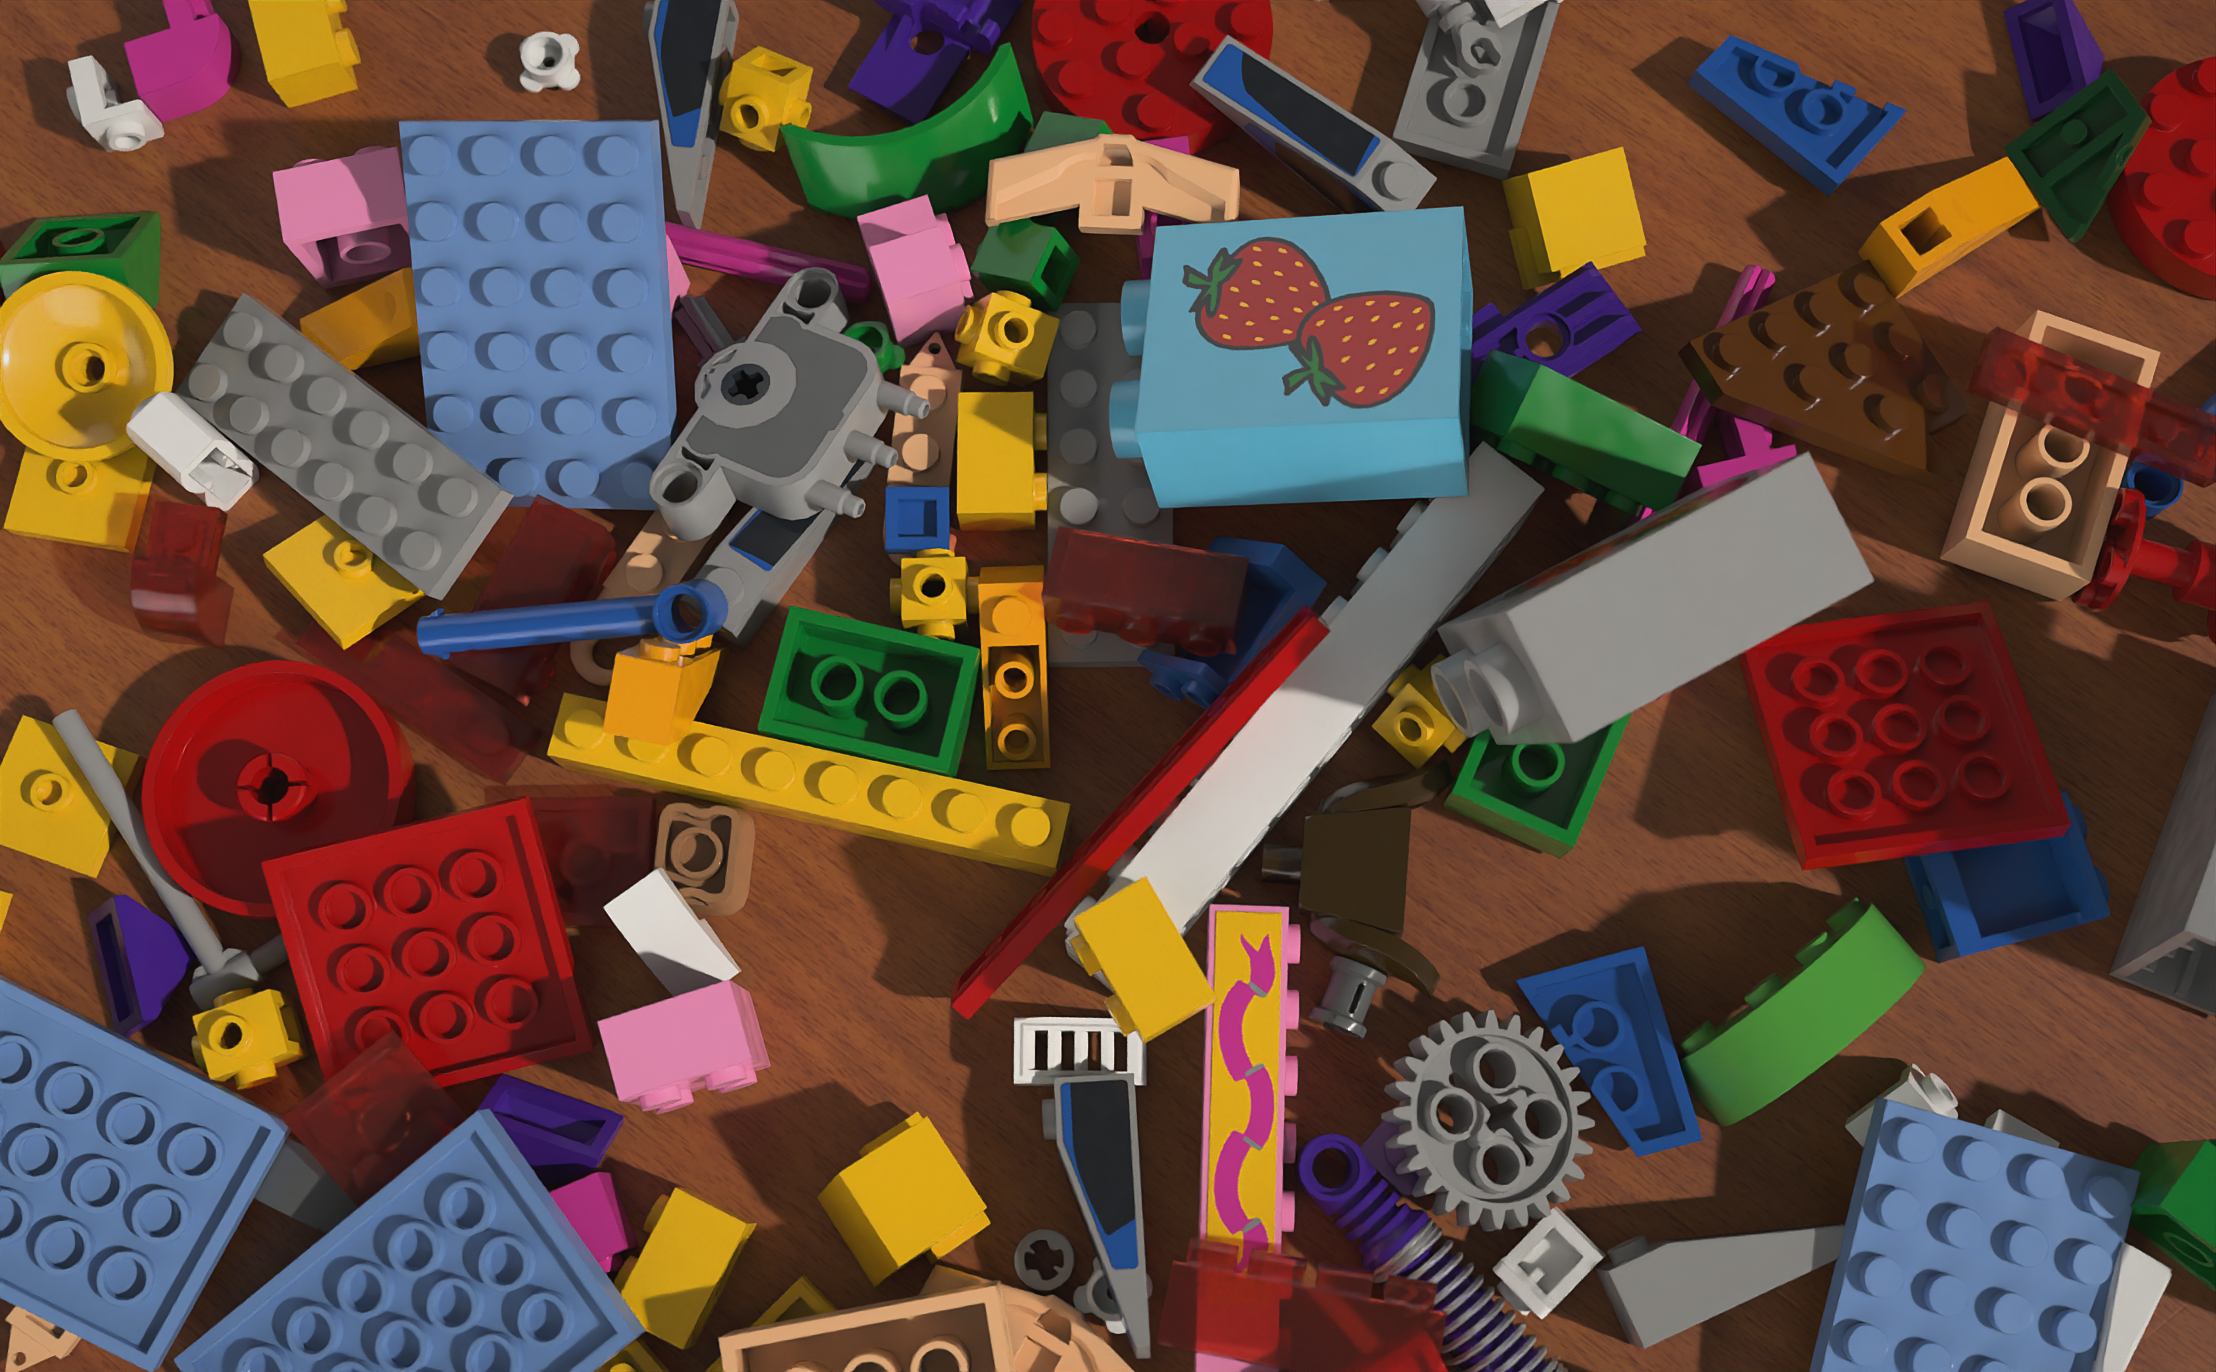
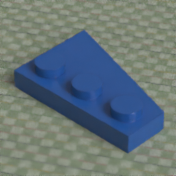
M1730 35L1695 70L1687 84L1828 197L1893 129L1907 111L1889 102H1886L1883 108L1859 99L1854 96L1856 88L1838 80H1835L1829 86L1803 75L1798 63L1733 35Z
M1644 946L1515 980L1557 1043L1564 1047L1563 1051L1573 1066H1578L1580 1076L1636 1157L1703 1140Z

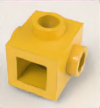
M761 46L754 48L735 60L732 71L725 77L719 92L718 102L720 106L724 107L719 130L739 137L740 143L747 148L756 151L775 152L785 144L780 126L792 123V125L804 129L807 127L812 106L811 103L806 101L813 68Z
M1000 290L997 293L992 292L974 303L973 306L967 305L962 312L955 331V340L961 342L956 362L973 368L972 375L983 382L998 386H1006L1010 382L1020 387H1025L1043 378L1060 319L1031 308L1032 301L1021 294L1006 290Z
M924 549L917 552V558H901V578L890 579L891 616H901L906 632L954 642L955 637H971V615H979V576L970 577L966 557H955V553L948 549ZM945 589L941 595L934 598L927 597L922 593V590Z
M1441 653L1423 670H1420L1412 663L1396 678L1386 690L1394 700L1372 725L1417 770L1423 767L1443 746L1451 753H1454L1469 738L1457 728L1448 715L1431 678V666L1446 659Z
M252 988L239 989L213 999L214 1009L192 1016L197 1035L192 1038V1051L199 1068L204 1073H208L210 1080L236 1083L238 1090L260 1086L278 1078L276 1068L310 1056L291 994L272 989L254 994Z

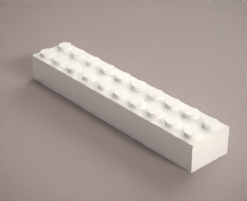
M1483 441L1469 457V496L1429 498L1430 505L1422 499L1418 500L1398 525L1396 530L1399 533L1390 545V548H1392L1391 552L1388 553L1379 547L1357 574L1356 578L1359 581L1350 593L1353 596L1348 602L1343 597L1338 596L1321 616L1326 621L1331 632L1238 730L1225 750L1222 748L1190 783L1192 789L1182 800L1177 796L1151 824L1153 828L1149 832L1151 838L1145 846L1139 850L1132 844L1114 863L1107 873L1110 877L1107 883L1110 885V888L1099 901L1088 895L1070 915L1064 924L1068 929L1066 934L1069 936L1065 940L1068 956L1083 967L1069 940L1080 935L1075 927L1074 917L1145 876L1183 938L1382 698L1389 686L1437 631V628L1444 623L1520 531L1545 488ZM1101 970L1092 975L1113 992Z

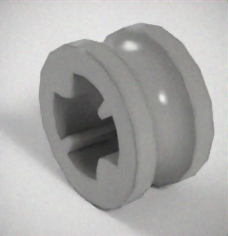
M1039 1229L1027 1234L1019 1242L1015 1252V1269L1019 1278L1027 1286L1036 1290H1052L1061 1286L1070 1277L1075 1265L1074 1251L1071 1243L1061 1233L1052 1229ZM1047 1240L1051 1250H1062L1064 1265L1063 1267L1054 1266V1269L1059 1273L1056 1277L1042 1279L1039 1269L1028 1270L1026 1254L1027 1252L1031 1254L1036 1252L1031 1247L1036 1241Z

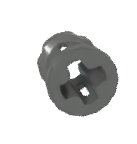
M1334 955L1329 962L1333 973L1319 1007L1311 1008L1308 1017L1334 1031L1354 1038L1364 1039L1367 1029L1362 1025L1376 988L1384 987L1387 977L1366 965Z

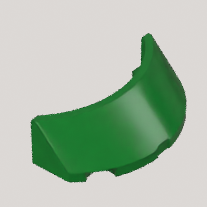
M1010 42L998 46V51L989 67L960 99L935 116L911 127L871 136L829 135L810 131L792 125V123L780 126L809 208L826 217L835 214L857 220V216L924 195H928L934 216L942 213L947 215L952 212L962 211L987 194L989 160L1016 155L1022 144L1027 143L1034 126V121Z

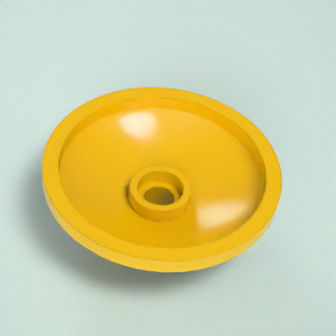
M82 271L55 272L36 278L20 287L0 307L1 422L26 446L43 455L59 460L99 461L117 456L134 447L136 444L129 438L126 429L127 424L131 421L134 410L145 399L156 396L159 392H171L173 385L174 364L172 349L167 333L157 314L131 288L114 279ZM98 358L102 360L105 367L104 374L99 380L95 379L92 374V365Z

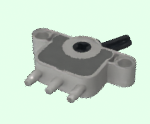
M820 267L805 268L795 273L787 281L748 338L744 336L737 341L733 340L705 297L697 296L693 298L691 295L682 297L680 299L681 305L674 310V317L702 358L700 362L696 363L700 371L695 382V402L698 410L658 465L649 481V493L670 532L681 540H701L715 531L736 500L776 517L788 520L808 518L820 512L823 508L839 515L846 514L853 518L860 517L865 510L864 500L852 495L849 490L840 487V485L858 459L872 465L879 464L886 468L893 467L898 459L896 449L885 445L883 441L873 437L885 419L888 409L905 416L911 415L922 419L928 415L930 404L928 400L917 396L915 392L885 381L872 350L862 342L843 335L852 326V318L835 275L829 270Z

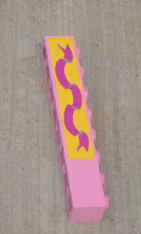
M1210 904L1208 909L1206 979L1217 998L1213 1004L1205 1008L1194 1372H1278V1370L1290 1371L1291 1329L1279 1328L1280 1300L1292 1301L1293 1260L1281 1259L1282 1231L1293 1232L1295 1217L1294 1191L1283 1190V1163H1295L1296 1123H1284L1285 1096H1296L1298 1061L1297 1056H1286V1029H1298L1299 990L1287 989L1288 963L1299 964L1301 931L1300 924H1289V907Z

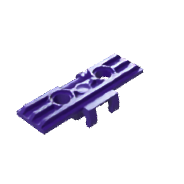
M874 0L880 7L894 15L849 83L848 91L911 126L927 120L972 49L988 57L1024 0ZM922 31H935L944 38V44L941 49L930 55L919 54L910 46L912 39Z
M1589 261L1504 316H1502L1493 302L1472 315L1471 388L1490 349L1540 363L1571 378L1639 334L1642 329L1593 262ZM1536 328L1551 329L1560 338L1561 349L1556 354L1548 357L1535 355L1526 345V335ZM1470 425L1469 457L1481 444L1472 439L1477 429Z

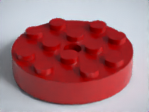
M1035 0L1033 6L1031 40L1035 75L1044 99L1053 113L1104 120L1114 134L1133 135L1139 141L1188 136L1190 155L1216 144L1238 127L1237 124L1189 85L1223 38L1229 35L1268 61L1271 58L1273 15L1269 0ZM1144 29L1147 37L1159 38L1162 41L1156 44L1144 43L1141 41Z
M2216 56L2194 61L2168 74L2139 102L2152 122L2108 194L2106 201L2114 225L2122 240L2146 268L2165 282L2184 292L2216 301Z
M269 660L240 666L209 680L192 692L169 716L159 731L146 762L142 780V815L147 836L159 862L184 890L202 902L220 910L256 921L278 923L261 862L269 856L411 823L416 804L417 783L414 761L407 739L399 724L377 699L349 679L322 666L301 661ZM288 777V782L296 786H289L284 798L277 803L271 804L270 795L272 788L279 780Z

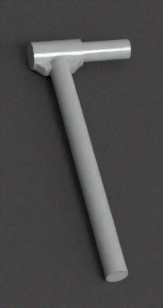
M71 709L55 717L52 721L53 725L202 965L195 969L192 983L189 986L190 993L203 1012L214 1009L213 999L239 989L253 988L266 980L268 972L289 959L282 933L254 951L234 948L225 950L191 894L179 886L159 862L151 847L141 813L77 710Z

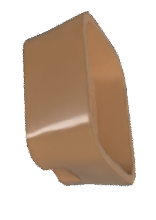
M677 802L667 805L660 815L654 870L660 867L663 868L696 915L727 916L735 914L744 907L749 894L756 833L754 819L745 809L731 805Z

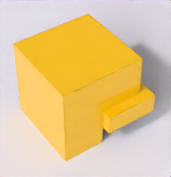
M1623 146L1502 181L1512 225L1515 228L1508 231L1523 290L1559 281L1589 261H1592L1597 269L1646 256L1644 246L1647 244Z
M916 1112L866 1144L859 1151L862 1158L839 1172L817 1197L874 1287L895 1275L923 1254L926 1255L932 1265L991 1224L983 1211L987 1206L929 1118L925 1117L923 1119L919 1112Z

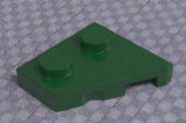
M2111 68L2003 149L2068 240L2076 243L2083 238L2152 120L2119 75Z

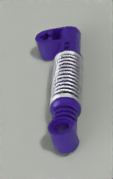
M1328 1134L1315 1136L1301 1146L1296 1153L1293 1166L1295 1179L1301 1190L1309 1195L1327 1216L1336 1212L1338 1217L1334 1220V1224L1338 1229L1346 1225L1350 1228L1345 1234L1350 1242L1357 1238L1360 1239L1361 1242L1356 1249L1362 1254V1268L1367 1274L1369 1273L1368 1278H1373V1283L1386 1281L1383 1286V1294L1396 1293L1394 1296V1306L1406 1305L1404 1308V1318L1416 1317L1414 1325L1419 1324L1423 1329H1426L1431 1341H1436L1435 1348L1437 1352L1447 1353L1445 1356L1446 1365H1457L1456 1372H1568L1567 1368H1563V1363H1557V1357H1551L1547 1360L1544 1358L1547 1353V1345H1541L1537 1348L1533 1346L1536 1342V1333H1531L1527 1336L1523 1335L1526 1329V1322H1519L1517 1324L1512 1322L1515 1318V1310H1509L1505 1313L1501 1310L1504 1307L1505 1298H1499L1495 1301L1491 1299L1494 1294V1287L1489 1286L1484 1290L1481 1288L1480 1285L1484 1281V1275L1472 1278L1470 1273L1473 1271V1263H1468L1464 1266L1459 1263L1463 1258V1252L1458 1251L1453 1255L1449 1252L1453 1240L1445 1241L1431 1252L1432 1244L1442 1235V1229L1437 1228V1223H1432V1218L1424 1210L1411 1209L1406 1203L1398 1207L1395 1203L1399 1200L1400 1196L1395 1190L1388 1194L1384 1192L1388 1183L1383 1177L1376 1182L1373 1180L1372 1177L1377 1173V1170L1365 1158L1356 1143L1346 1136ZM1325 1148L1338 1151L1346 1161L1347 1171L1345 1178L1340 1184L1332 1188L1324 1187L1318 1183L1312 1170L1314 1158ZM1395 1279H1402L1401 1282L1390 1288Z

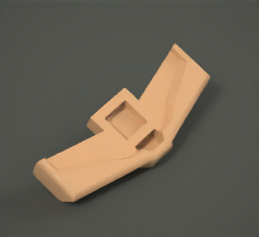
M1099 133L1093 139L989 160L985 223L988 227L1004 222L1080 207L1078 227L1081 233L1143 235L1145 210L1193 224L1238 221L1239 169L1139 141L1133 135Z
M936 1264L919 1295L991 1281ZM1001 1284L1016 1372H1134L1087 1324L1085 1314L1055 1295L1044 1297Z

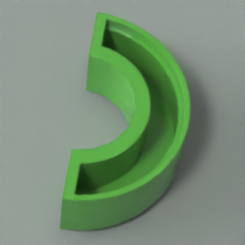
M1857 897L1848 901L1825 921L1832 928V931L1829 933L1826 930L1821 932L1795 953L1794 957L1801 964L1788 976L1781 980L1776 973L1771 974L1744 996V999L1749 1004L1747 1008L1719 1024L1716 1028L1710 1020H1707L1679 1042V1047L1685 1052L1678 1060L1686 1085L1722 1127L1732 1125L1755 1113L1816 1071L1878 1020L1920 977L1925 969V963L1872 902L1862 904Z

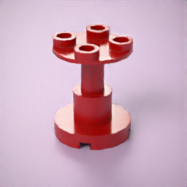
M2120 488L2091 582L2071 595L2073 603L2086 606L2093 612L2106 610L2117 598L2129 575L2172 586V596L2176 601L2208 610L2207 628L2209 639L2216 645V544L2197 539L2192 541L2185 549L2142 538L2146 516L2144 494L2135 488Z

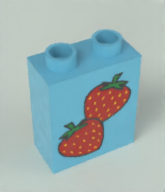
M1463 206L1156 227L1151 279L1125 281L1121 295L1123 340L1130 357L1142 356L1140 380L1115 381L1113 383L1109 401V424L1112 446L1118 459L1143 458L1158 507L1182 508L1469 496L1473 285Z

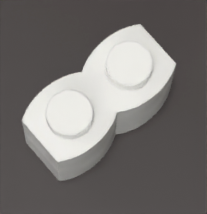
M159 392L156 396L145 399L134 410L131 421L127 424L126 429L129 438L186 490L194 493L215 511H228L259 480L257 465L174 393Z

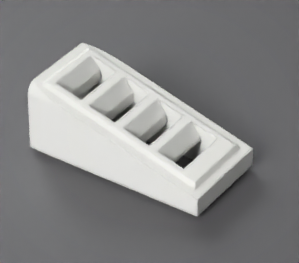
M1014 1017L1015 1086H1054V1077L1134 1073L1135 1086H1147L1146 1043H1142L1136 1031L1127 1035V1071H1114V1033H1121L1113 1018ZM1035 1034H1048V1070H1035ZM1062 1034H1074V1071L1061 1070ZM1088 1034H1101V1071H1088Z
M2122 1242L2114 1266L2102 1328L2099 1334L2096 1361H2093L2091 1372H2125L2172 1276L2170 1273L2171 1268Z

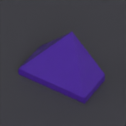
M2026 0L2003 11L2031 121L2039 122L2099 78L2104 55L2073 0Z
M124 894L112 896L87 917L114 1030L124 1037H130L158 1017L194 962L196 955L181 931Z
M501 1074L477 1109V1111L488 1108L491 1110L544 1187L596 1169L620 1130L624 1115L505 1074Z

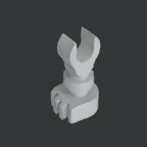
M1415 0L1426 18H1433L1437 15L1441 16L1442 19L1438 25L1445 35L1452 33L1457 51V63L1465 75L1477 78L1481 71L1476 58L1471 53V48L1473 47L1485 49L1494 64L1498 65L1503 56L1501 39L1494 32L1484 28L1478 21L1472 19L1476 12L1469 2L1462 4L1460 0Z

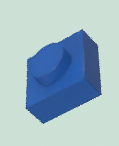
M885 487L886 554H917L918 551L924 549H950L949 487Z

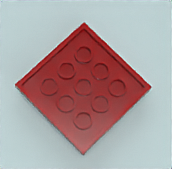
M1989 600L1790 626L1737 655L1801 871L2061 837L2065 835L2071 826L2070 818Z
M529 794L269 856L261 862L334 1114L594 1050L597 1044Z

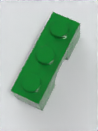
M1043 111L1033 135L1026 143L1024 153L1093 139L1099 133H1114L1104 120ZM1066 210L1004 222L989 227L984 240L978 246L970 271L990 293H997L1000 290L1015 292L1032 301V308L1057 313L1081 261L1080 257L1056 228L1053 227L1058 217Z

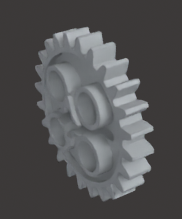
M1487 1010L1476 1015L1475 1021L1467 1011L1452 1017L1451 1026L1445 1020L1429 1026L1430 1038L1422 1035L1408 1043L1414 1057L1405 1056L1396 1060L1393 1064L1397 1072L1406 1080L1396 1081L1386 1085L1384 1088V1092L1399 1101V1108L1382 1113V1120L1399 1125L1400 1134L1391 1137L1385 1142L1386 1148L1405 1149L1407 1155L1395 1171L1397 1174L1416 1171L1420 1178L1411 1193L1415 1198L1432 1192L1437 1194L1433 1205V1214L1436 1216L1450 1213L1457 1206L1456 1220L1459 1227L1475 1225L1477 1220L1480 1219L1482 1229L1485 1232L1502 1229L1503 1222L1506 1223L1509 1229L1527 1226L1528 1216L1533 1220L1550 1216L1551 1211L1548 1201L1557 1204L1566 1202L1571 1198L1563 1182L1570 1183L1582 1180L1585 1176L1580 1167L1572 1161L1573 1158L1593 1153L1591 1146L1578 1139V1131L1595 1126V1120L1578 1115L1576 1107L1591 1098L1590 1093L1583 1091L1572 1092L1569 1085L1579 1074L1580 1069L1578 1066L1560 1069L1557 1061L1561 1057L1564 1047L1558 1044L1543 1050L1540 1047L1543 1038V1028L1540 1026L1520 1035L1521 1023L1520 1016L1518 1015L1507 1017L1501 1020L1498 1025L1494 1010ZM1481 1058L1487 1061L1494 1070L1495 1081L1493 1087L1485 1083L1480 1075L1479 1064ZM1450 1074L1453 1076L1455 1087H1453L1449 1082L1448 1078ZM1439 1102L1444 1104L1452 1114L1453 1127L1450 1133L1444 1130L1437 1121L1436 1109ZM1527 1108L1533 1111L1538 1118L1540 1128L1537 1137L1526 1126L1525 1112ZM1485 1152L1491 1155L1497 1163L1498 1177L1495 1183L1487 1178L1483 1170L1482 1161ZM1522 1152L1528 1157L1529 1163L1527 1166Z

